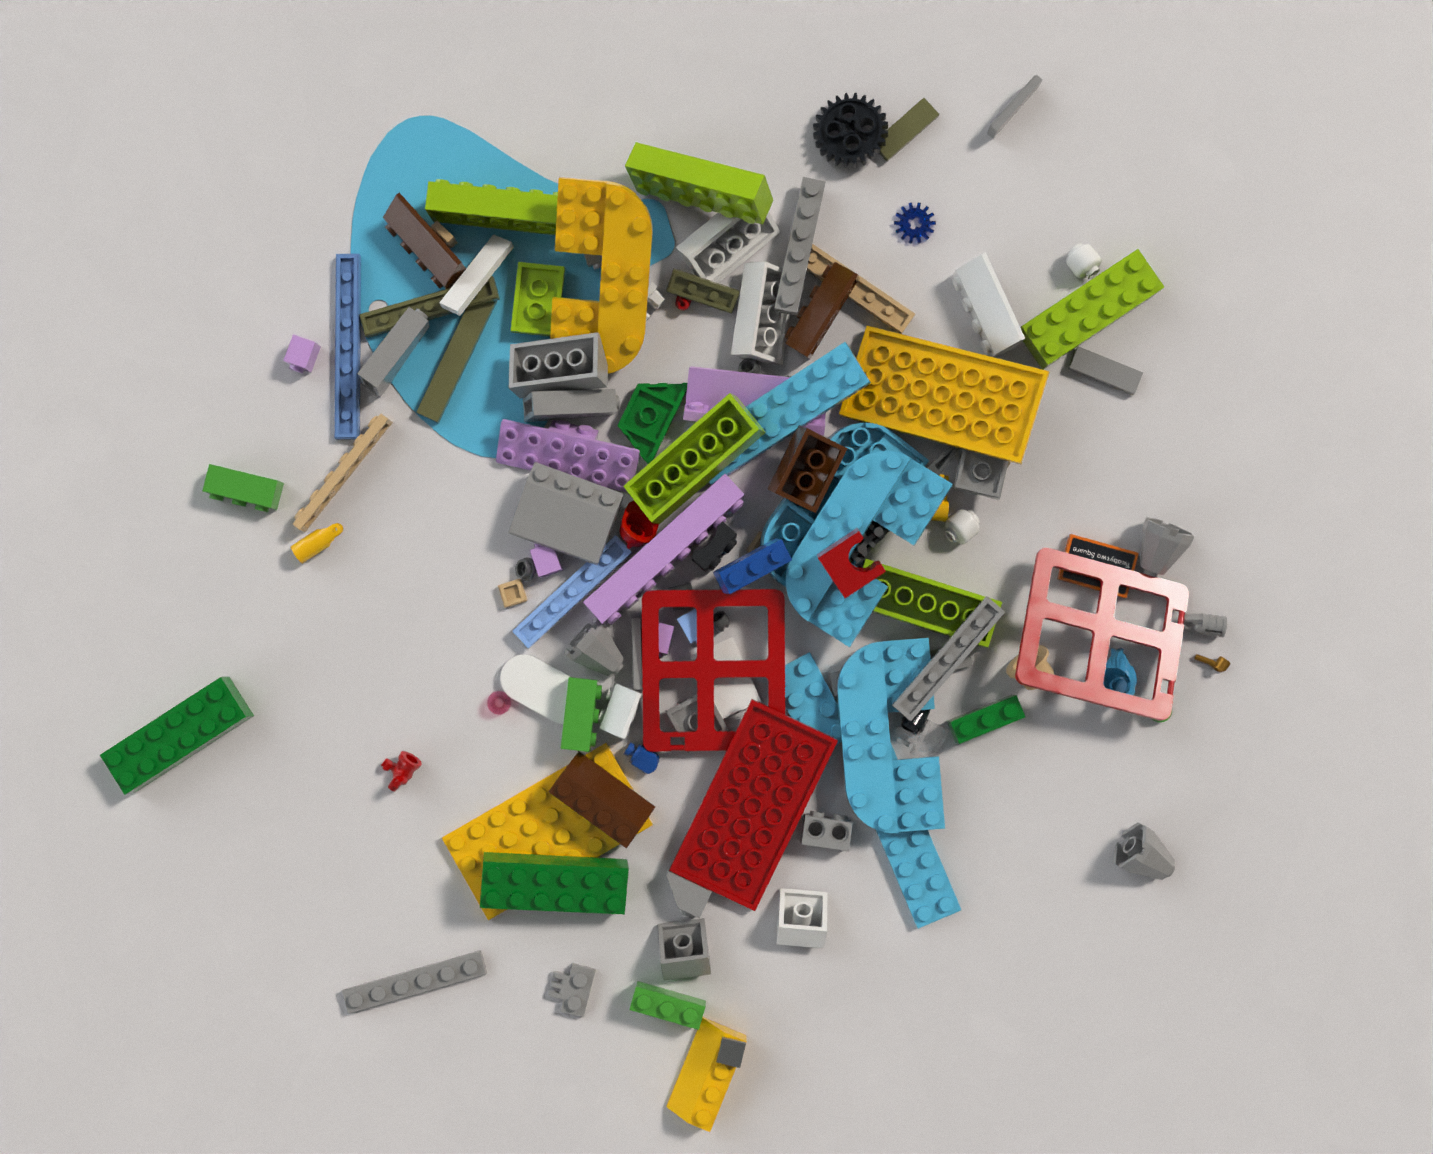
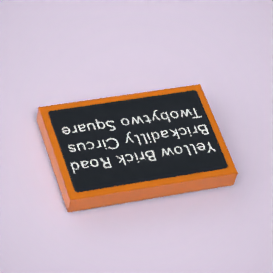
M1069 534L1064 551L1132 571L1135 569L1139 553L1073 534ZM1059 570L1057 580L1100 591L1101 583L1098 579ZM1119 586L1117 596L1127 598L1129 588Z

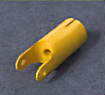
M335 523L327 528L316 529L290 546L291 550L303 564L328 548L334 538L343 532V526Z

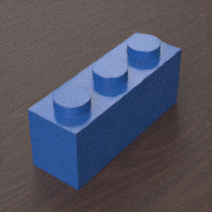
M773 539L715 570L713 574L723 593L731 594L792 561V558L782 539Z

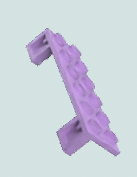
M691 366L688 373L683 420L698 421L729 393L737 396L746 407L790 377ZM826 413L804 427L824 436Z

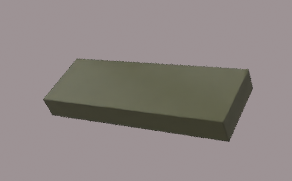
M925 98L921 99L887 129L888 137L884 138L886 146H879L881 148L880 155L886 162L939 117V113Z
M675 268L672 270L666 288L668 293L731 314L740 293L737 289Z

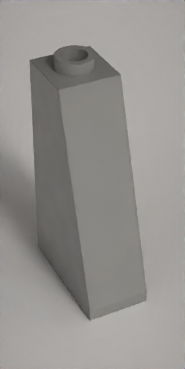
M408 307L357 373L361 384L380 398L430 327L427 320L428 316L419 309L414 311Z
M615 389L531 392L523 398L524 422L612 416L619 409V396L616 395Z

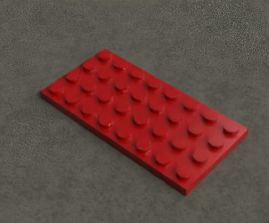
M751 699L669 871L755 911L838 740Z

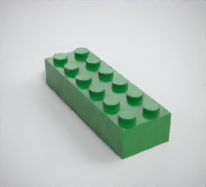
M220 677L100 754V757L124 795L136 793L254 715L231 678Z
M484 852L480 908L625 915L629 873L627 859Z

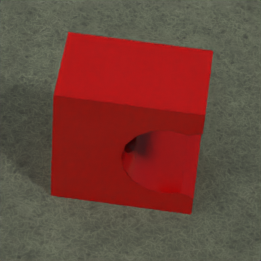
M858 528L817 554L819 561L844 598H847L886 572L879 560L874 561L865 568H858L849 562L851 548L863 540V536Z

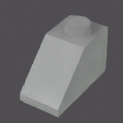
M668 870L667 879L677 907L681 909V914L691 919L694 916L700 918L712 891Z

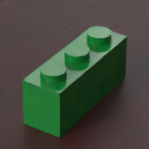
M1011 694L949 719L947 724L955 743L961 744L1023 719L1025 714L1017 695Z

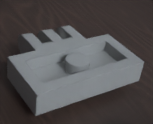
M573 963L570 974L558 971L553 972V977L561 979V982L551 980L550 986L558 988L559 991L549 990L548 996L563 1000L561 1012L584 1017L596 969Z

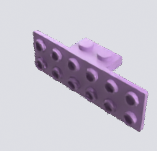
M503 419L500 427L496 462L531 470L534 463L537 462L603 487L627 492L623 486L636 475L640 450L597 440L599 430L593 429L588 425L578 426L570 424L566 420H553L549 429Z

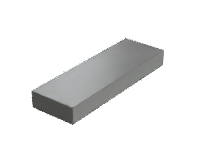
M1034 75L990 125L987 134L994 139L1038 89L1043 79L1038 75Z
M1079 346L1076 348L1068 367L1071 371L1131 395L1135 394L1143 375L1141 371Z
M632 618L633 689L643 690L642 619Z

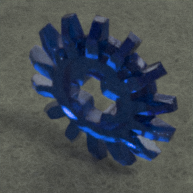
M912 202L909 203L908 210L902 206L903 214L896 213L895 215L900 221H894V225L901 227L896 230V233L904 232L901 239L904 240L909 236L910 244H912L913 238H916L918 244L921 243V236L928 240L929 237L926 232L933 233L934 230L929 227L936 225V221H930L934 213L932 212L927 215L926 211L929 207L926 206L922 210L920 209L921 203H917L916 208H913ZM915 217L918 218V223L921 224V227L911 229V224L908 222L909 219L914 220Z

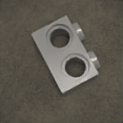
M810 811V814H804L800 842L802 845L849 851L853 822L847 820L848 816L834 814L833 818L824 817V812ZM818 822L821 824L822 828L818 834H811L808 828L811 823ZM836 826H843L845 828V833L840 838L832 835V830Z

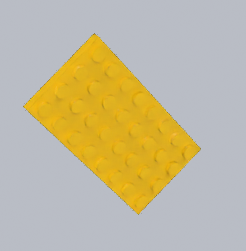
M866 326L856 359L871 384L842 402L839 412L840 416L864 423L878 424L890 430L1022 464L1050 374L1049 371Z
M607 742L585 754V756L633 790ZM568 765L442 837L479 905L484 852L597 858L620 845L548 792ZM649 817L637 834L653 825ZM481 908L488 920L507 910Z

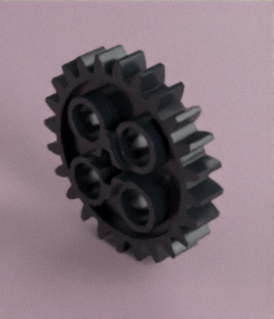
M845 93L843 100L837 95L836 103L828 100V109L825 107L820 108L822 115L815 116L818 123L813 124V129L816 131L813 133V137L817 140L815 142L816 148H821L820 155L827 154V162L834 158L835 166H838L840 162H844V168H847L849 163H852L853 167L856 168L858 161L865 166V159L867 157L873 161V153L881 154L879 146H886L884 138L888 137V131L886 130L888 122L885 121L886 113H881V105L874 107V99L867 103L866 95L858 99L857 93H854L853 98L849 99L848 94ZM848 112L854 114L850 118H846L843 116ZM866 125L873 127L869 131L862 130V127ZM833 130L840 132L836 136L829 135ZM851 143H856L858 145L854 149H850L847 147Z

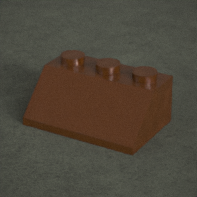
M799 425L767 489L816 513L848 448Z

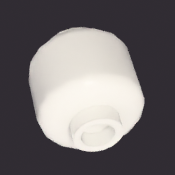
M1079 243L1067 253V266L1077 278L1087 277L1090 279L1100 271L1098 267L1102 259L1092 245Z
M960 509L945 521V535L953 543L956 541L959 544H965L978 534L980 520L973 511Z

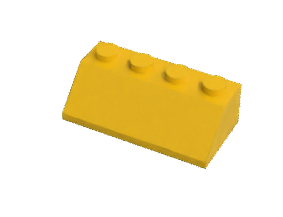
M702 1017L700 1028L694 1036L666 1107L687 1123L710 1132L736 1070V1067L716 1062L722 1036L747 1042V1037L743 1033Z

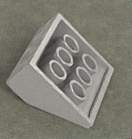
M535 462L525 483L508 533L598 565L622 507L624 494Z

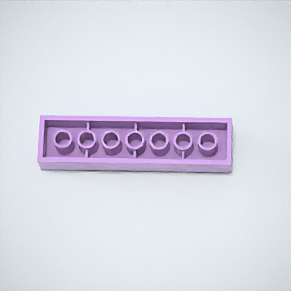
M724 474L583 603L602 624L606 625L609 623L612 625L622 616L619 612L623 608L627 607L630 609L639 601L637 596L643 590L645 592L649 591L657 584L654 581L660 575L665 577L674 569L672 564L676 560L683 561L691 553L690 548L695 543L698 546L709 537L708 531L713 527L717 530L722 521L725 523V516L730 511L735 514L743 506L745 494Z

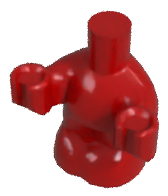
M401 751L397 764L387 758L381 764L383 770L389 771L390 769L393 772V779L388 785L391 791L395 792L401 785H405L412 778L413 773L422 765L421 761L409 752Z

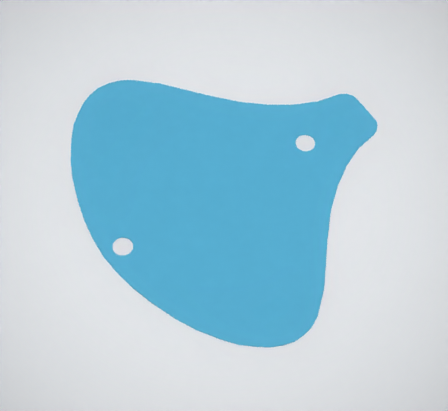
M428 115L408 118L399 123L386 134L371 155L355 202L352 220L351 254L359 253L361 255V314L369 312L371 303L376 300L385 301L390 306L445 290L444 287L439 289L430 279L434 275L428 269L424 272L415 262L418 257L413 252L409 255L400 245L403 242L398 235L393 237L385 228L387 222L383 216L395 195L399 192L431 227L435 222L432 221L425 210L428 181L435 182L436 179H443L449 181L450 184L469 182L477 187L490 184L496 186L497 189L506 190V187H515L523 192L536 189L543 191V194L553 195V192H558V183L544 178L472 131L447 119ZM642 199L641 201L646 205L650 213L653 227L651 266L672 253L675 240L664 206L654 199ZM440 223L456 239L457 243L452 248L450 247V250L458 257L465 268L470 265L493 234L512 242L514 248L492 275L495 278L500 300L497 301L439 423L418 414L417 410L464 312L460 316L453 313L428 320L430 327L391 383L411 409L446 440L479 456L496 458L501 421L503 419L542 428L548 422H524L523 398L520 399L509 389L510 344L550 339L549 336L512 333L510 331L518 262L564 266L565 277L562 298L599 301L601 268L594 270L593 266L588 267L584 254L555 251L556 235ZM389 332L366 338L373 353Z

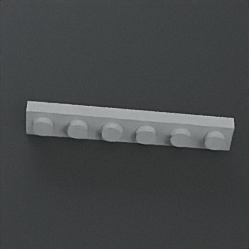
M807 177L802 179L774 307L776 312L797 316L825 181Z
M986 596L896 699L892 706L909 721H912L1002 617L1005 611Z
M479 950L346 988L342 993L348 1014L480 977L486 975L487 970L482 952Z

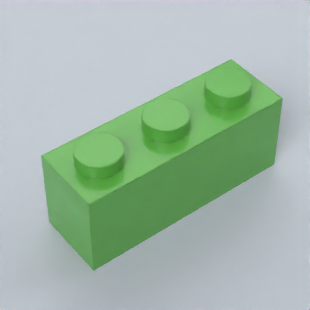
M209 464L202 491L209 493V498L223 501L225 497L233 499L232 504L246 507V504L250 503L255 505L254 509L269 513L270 508L278 509L284 483Z
M569 677L561 749L590 752L591 747L596 746L597 733L593 732V726L599 720L600 709H595L596 700H601L602 685H598L599 680Z
M637 981L629 1010L699 1030L706 1007V1000Z

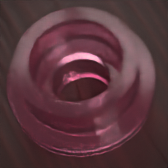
M495 691L488 697L487 706L494 714H504L510 709L511 699L505 692ZM501 698L504 704L502 707L496 706V699Z

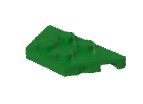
M688 383L637 384L617 426L633 447L640 450V456L647 465L654 460L687 392Z

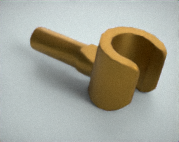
M1198 654L1194 658L1212 666L1217 672L1226 671L1230 665V662L1219 656L1216 662Z

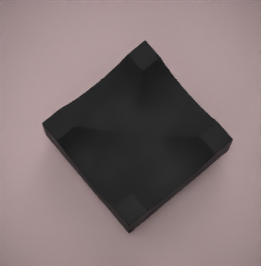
M722 521L717 527L713 540L706 547L695 551L691 556V560L705 572L708 569L713 571L721 562L720 555L724 551L728 554L737 544L735 540L737 533Z

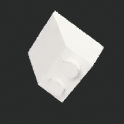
M616 683L615 687L610 686L606 696V700L609 701L606 710L602 709L599 715L600 729L626 739L643 697V692Z
M780 888L776 944L824 948L827 934L828 892Z

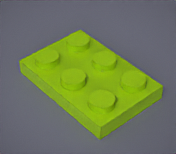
M518 262L510 330L512 333L550 337L553 297L562 298L565 277L564 266Z

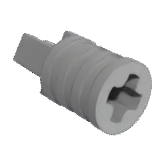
M1203 613L1185 614L1184 630L1200 635L1224 637L1227 629V617Z

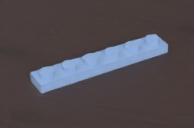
M615 535L606 544L598 565L586 562L512 632L527 648H530L631 555L630 549H627V546Z

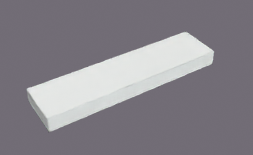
M493 234L440 301L441 307L460 316L514 248L512 242Z

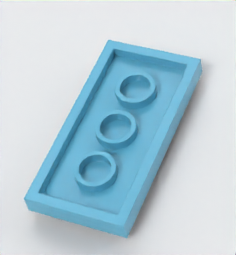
M809 652L786 664L785 707L790 717L838 740L836 745L841 743L838 704L811 653Z

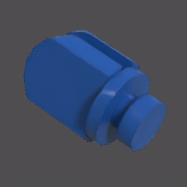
M630 742L624 752L625 756H631L628 762L646 774L654 772L659 763L658 753L648 751L641 744L635 748V744Z

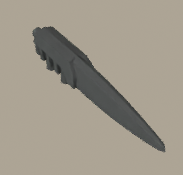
M951 446L932 462L927 469L940 475L959 448ZM872 521L863 535V540L858 543L849 557V562L854 561L858 565L890 531Z

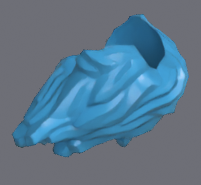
M1112 648L1111 657L1106 663L1103 685L1107 689L1134 695L1137 684L1136 672L1128 662L1126 655L1123 654L1124 649L1119 648L1116 650Z

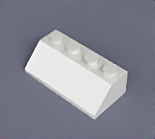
M769 212L763 225L759 223L750 224L743 219L736 217L727 218L721 213H717L679 244L676 249L696 276L720 283L777 236L780 230Z
M985 252L956 269L952 282L956 291L960 290L963 296L962 305L965 311L970 312L973 318L971 324L974 331L979 333L983 340L981 341L985 354H989L990 357H997L1017 348L1025 337Z
M766 261L745 263L731 355L742 359L752 358L761 363L783 365L785 343L787 340L784 337L788 331L790 314L774 311L783 268Z

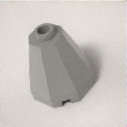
M1146 517L1142 526L1140 566L1144 568L1143 572L1153 577H1157L1158 574L1164 575L1190 547L1194 539L1192 533L1171 523L1165 524L1162 520Z
M595 617L592 620L595 624H586L570 642V645L573 647L571 651L566 648L564 653L572 661L606 676L610 674L616 675L624 666L622 664L624 658L604 624Z
M1137 822L1123 832L1121 837L1125 838L1122 845L1117 842L1114 847V864L1127 872L1160 880L1173 874L1175 859L1153 830Z

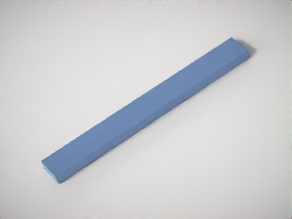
M359 253L336 254V440H355L360 435V379L357 375L360 371L361 319L359 315L361 314V255Z

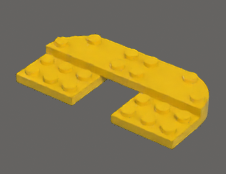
M559 177L555 251L602 255L599 301L553 297L550 339L598 332L608 364V374L627 366L637 356L644 341L653 235L651 216L646 205H644L636 193L624 185L610 181Z

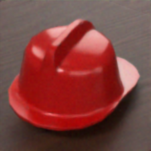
M633 500L625 508L620 526V536L627 543V549L641 547L649 543L656 536L659 524L652 523Z

